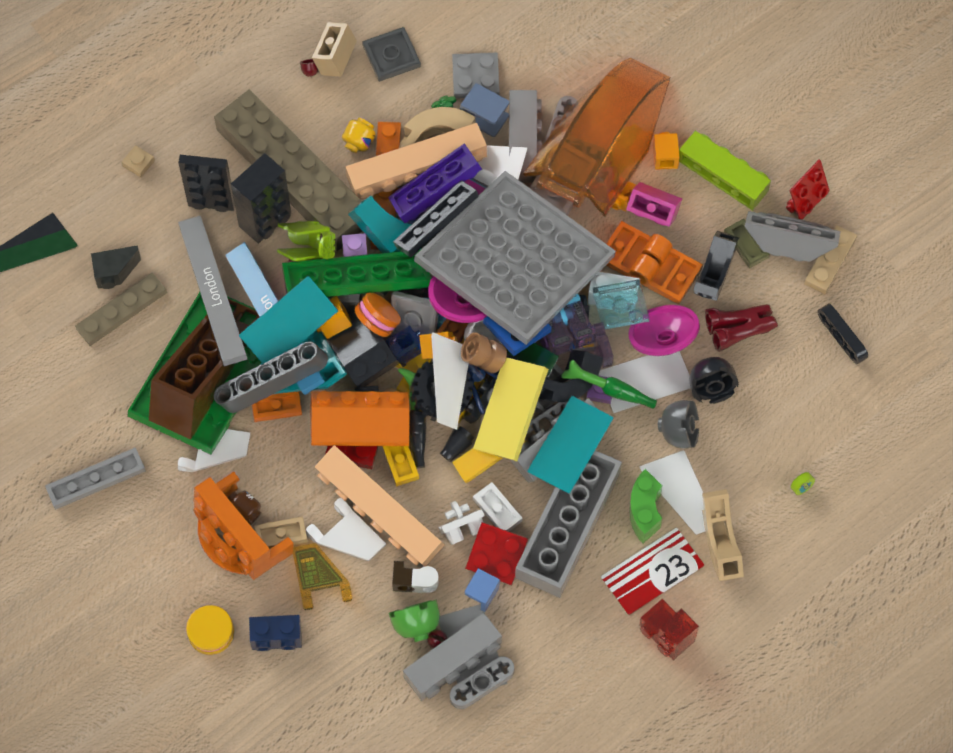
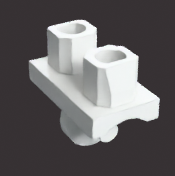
M456 501L451 502L452 510L446 512L445 516L447 520L456 517L457 520L438 528L441 534L445 533L446 538L452 545L464 540L459 528L460 526L467 524L472 536L478 534L481 522H483L482 517L485 515L481 509L463 517L462 513L470 510L468 504L459 506Z

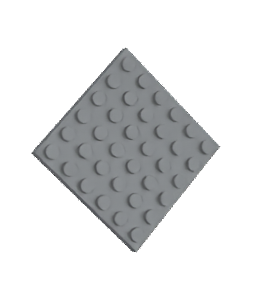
M504 171L477 199L415 255L414 261L527 345L615 257L616 251L514 176Z

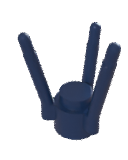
M468 364L467 373L469 372L471 376L469 382H473L471 391L480 413L484 414L485 410L474 382L482 381L486 373L497 380L498 374L489 373L478 366Z

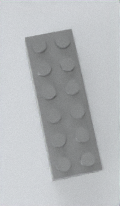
M595 450L569 494L555 487L516 566V579L556 597H561L621 473V461Z

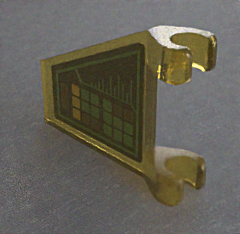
M316 543L293 547V557L304 610L314 608L311 596L312 591L340 586L343 602L352 601L349 581Z

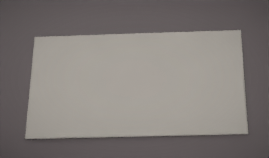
M481 604L441 615L439 620L440 629L446 633L448 639L485 612L481 611ZM497 651L492 655L487 653L480 658L481 662L473 669L469 670L467 668L460 673L461 676L457 679V684L498 658ZM501 664L498 665V667H499L498 672H496L495 674L492 675L494 682L497 681V680L495 679V675H497V674L500 673V672H503V668H502V665H501ZM479 677L475 681V685L479 689L487 688L490 683L486 677ZM471 684L467 685L469 687V691H467L464 694H461L462 697H465L466 694H468L471 691L472 694H475L471 688Z

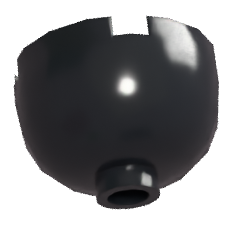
M720 357L702 359L692 368L689 377L693 397L699 402H702V399L710 400V404L719 403L732 397L735 393V387L739 385L733 366Z

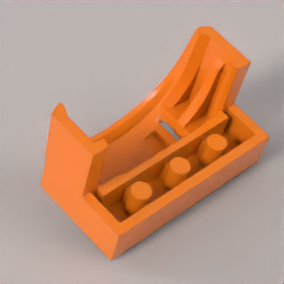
M232 472L217 483L209 477L194 487L193 511L199 519L198 537L200 544L207 556L216 565L232 573L249 575L255 580L293 554L294 543L289 537L269 549L228 499L234 491L238 490L237 482L240 479L235 472ZM220 528L224 533L223 538L225 542L218 536L215 529Z

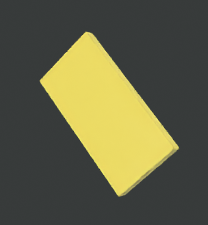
M506 357L505 363L499 371L473 449L518 461L548 372L546 367Z

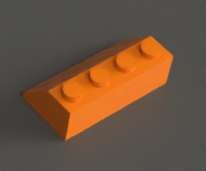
M311 391V445L409 446L408 392Z

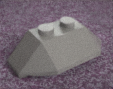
M748 211L745 228L763 252L773 256L790 257L796 261L810 262L838 247L841 232L818 223L773 213Z

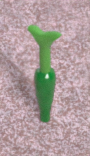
M571 360L569 369L562 373L563 379H582L601 387L603 393L619 400L645 405L652 409L657 404V400L646 396L617 378L608 377L604 379L581 369L574 360Z

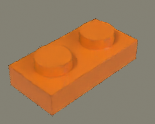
M299 392L272 394L252 404L254 422L302 415Z

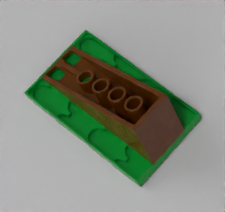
M199 292L128 409L127 417L138 420L144 425L212 455L236 414L228 412L214 400L215 390L220 385L260 366L261 361L242 340L247 360L227 366L223 365L204 302ZM227 296L240 334L260 316L255 308Z

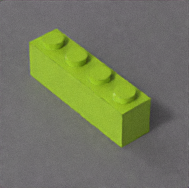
M695 130L679 149L680 163L752 211L769 191L771 180L766 174L756 171L745 160L736 158L727 148L718 146L705 134H700Z

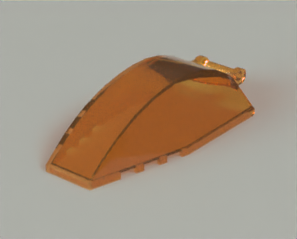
M632 58L619 63L566 111L523 173V176L541 175L537 182L538 188H546L573 202V206L577 208L581 206L587 197L599 212L602 213V216L606 217L649 152L671 77Z

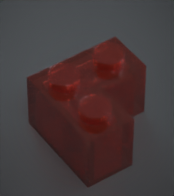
M663 599L640 618L639 623L642 634L648 639L652 638L658 644V650L665 657L669 656L673 661L695 642L699 628L682 608L675 612Z

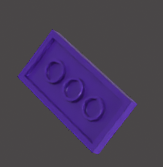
M464 143L388 198L399 217L406 224L408 221L416 219L428 207H432L461 180L465 182L474 178L482 168Z

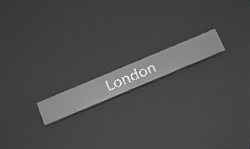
M197 216L180 221L178 223L223 365L227 366L247 360L202 218Z

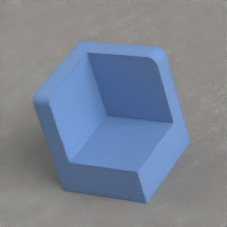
M478 568L465 590V595L481 603V611L486 612L499 590L500 579Z

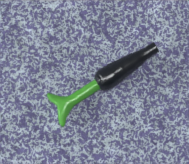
M399 368L398 371L407 381L410 392L411 382L416 373ZM410 399V442L416 468H424L426 418L421 415L423 413L422 410L416 411L414 408L416 403H412Z

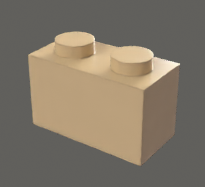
M327 22L312 56L321 75L342 76L357 42L348 24Z

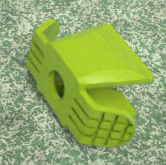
M316 221L278 223V227L288 230V237L294 244L313 247L277 249V252L292 261L330 259L335 257V233L331 232L328 226H324Z

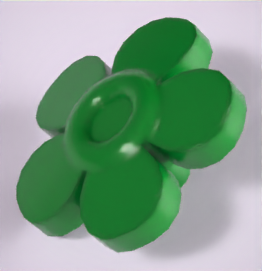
M446 95L439 98V101H435L431 107L453 108V104L457 100L454 96L448 97Z

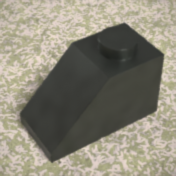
M138 245L91 253L97 288L111 289L124 282L141 261Z

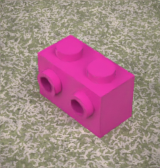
M639 182L633 188L626 210L633 212V214L639 217L653 220L659 225L670 227L677 217L683 199Z

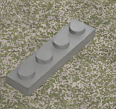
M135 447L45 485L56 510L146 472Z

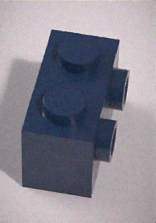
M300 615L249 617V637L252 650L269 651L271 649L293 650L295 648H302Z

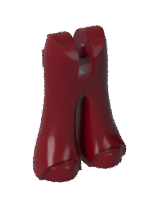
M769 304L731 311L719 310L717 308L705 310L706 326L709 334L713 335L712 341L718 352L728 349L744 339L768 333L778 327L776 318L771 316L773 311Z

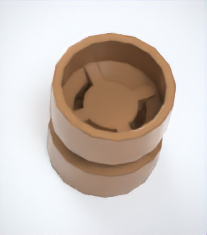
M476 332L470 334L465 339L461 348V358L464 362L478 366L489 373L498 372L507 357V349L503 344L495 340H488V337Z

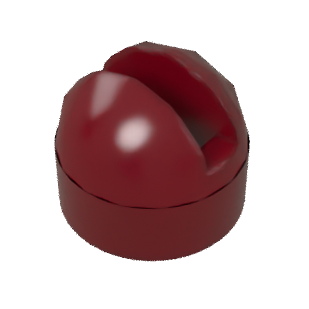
M306 59L300 62L301 71L305 76L312 77L317 74L318 68L313 59Z
M436 629L429 633L427 641L429 647L434 649L442 642L432 638V636L435 635L445 641L447 635L444 631Z

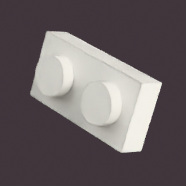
M492 482L473 496L474 502L482 509L495 527L509 532L522 522L523 518Z

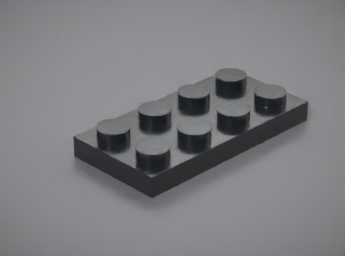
M180 154L178 164L188 206L198 210L208 208L219 212L234 211L235 204L227 159Z

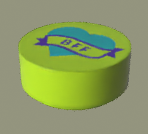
M809 472L802 473L794 479L791 489L796 495H801L813 486L815 479Z

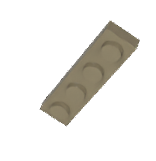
M151 273L75 325L76 330L88 345L91 346L167 293L166 288Z

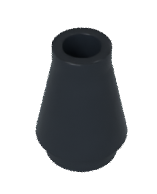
M459 425L457 430L453 429L440 454L446 460L452 462L454 458L472 445L471 441L474 439V436Z

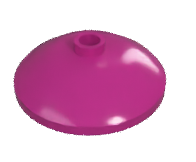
M433 276L429 284L428 297L432 307L440 315L461 323L477 322L487 317L486 314Z
M664 305L652 308L638 316L631 324L628 335L631 345L640 353L650 356H667L689 346L697 337L700 324L697 315L691 309L679 305Z

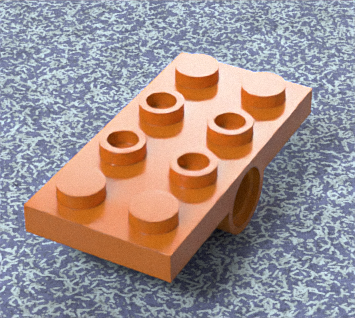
M623 221L620 222L606 243L616 251L615 257L606 266L625 276L640 278L639 284L678 305L703 268V264L673 249L671 242L662 235L653 234L649 236Z

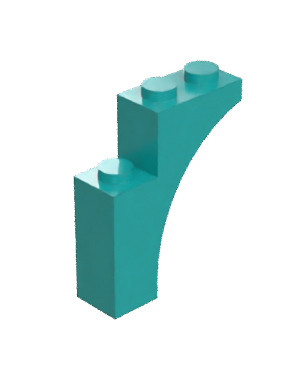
M371 195L365 198L348 214L381 253L400 252L393 241L407 230L411 224H405L403 221L390 215Z

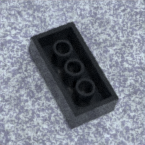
M266 153L231 183L238 225L258 244L273 234L274 229L278 227V223H286L292 213L285 170Z

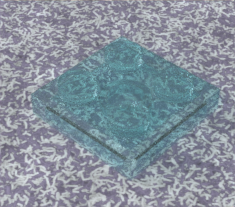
M640 279L593 288V296L603 330L650 322Z

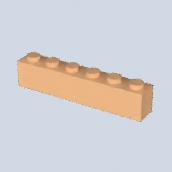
M474 123L345 166L346 176L352 192L359 199H365L370 195L373 196L383 191L389 192L398 186L409 183L464 143L476 161L479 162L487 157V145L478 124Z
M335 445L315 466L319 471L317 476L328 485L332 482L337 487L334 492L344 501L348 498L353 501L355 505L352 508L362 517L367 514L373 520L370 524L377 531L382 533L385 530L391 536L388 541L398 550L401 547L409 552L406 557L416 566L419 563L427 566L445 546L444 543Z

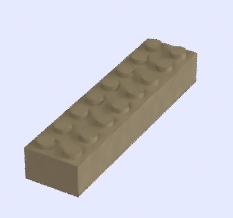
M250 89L214 116L217 131L251 165L266 153L285 170L290 204L307 221H316L324 226H328L330 231L335 233L334 246L337 251L343 247L342 235L359 234L362 232L348 215L362 201Z

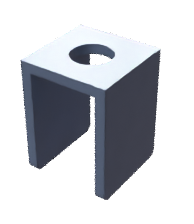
M475 83L461 103L460 110L476 117V123L480 131L491 137H496L509 118V113L505 112L509 105V100Z

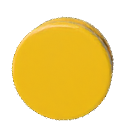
M207 605L200 607L190 615L187 621L186 632L193 648L202 654L215 655L221 653L229 647L233 640L234 627L229 614L218 606Z

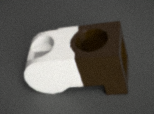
M394 561L393 591L431 593L438 588V572L433 567L424 566L421 569L404 568V561Z

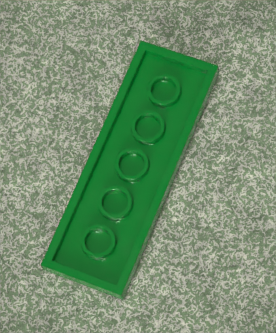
M403 252L282 263L287 293L307 276L313 280L326 297L429 287L431 281L430 273L426 272L423 267L414 261L415 255L409 257Z

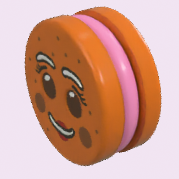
M367 293L361 302L355 306V313L358 319L369 330L379 336L388 337L401 322L396 309L387 300L375 293Z

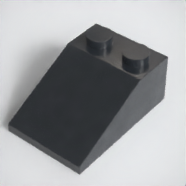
M354 308L348 312L352 326L327 340L349 376L359 388L370 384L400 364L385 339L369 330L358 319Z

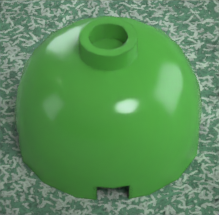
M436 599L411 605L403 610L398 609L389 612V617L394 630L400 636L414 638V642L428 639V633L436 629L440 620V611Z

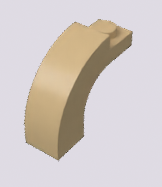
M437 107L425 110L414 116L404 126L405 137L402 139L399 148L476 123V117L452 107Z
M726 489L702 493L704 528L719 581L744 577L742 555L736 544L732 528L729 494Z

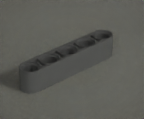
M305 342L220 385L215 390L214 400L230 413L239 412L322 370L328 362V356L315 343Z

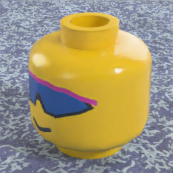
M359 117L357 120H350L342 134V139L346 143L344 147L353 153H357L358 150L367 151L376 136L373 130L374 126Z

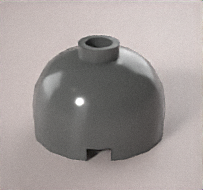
M688 400L675 401L665 408L662 418L658 419L659 432H662L664 439L676 448L688 449L696 447L699 428L695 429V421L699 420V415L695 402Z

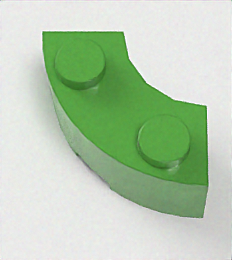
M646 469L634 483L629 507L632 529L643 544L661 528L662 517L657 511L656 502L661 496L663 485Z

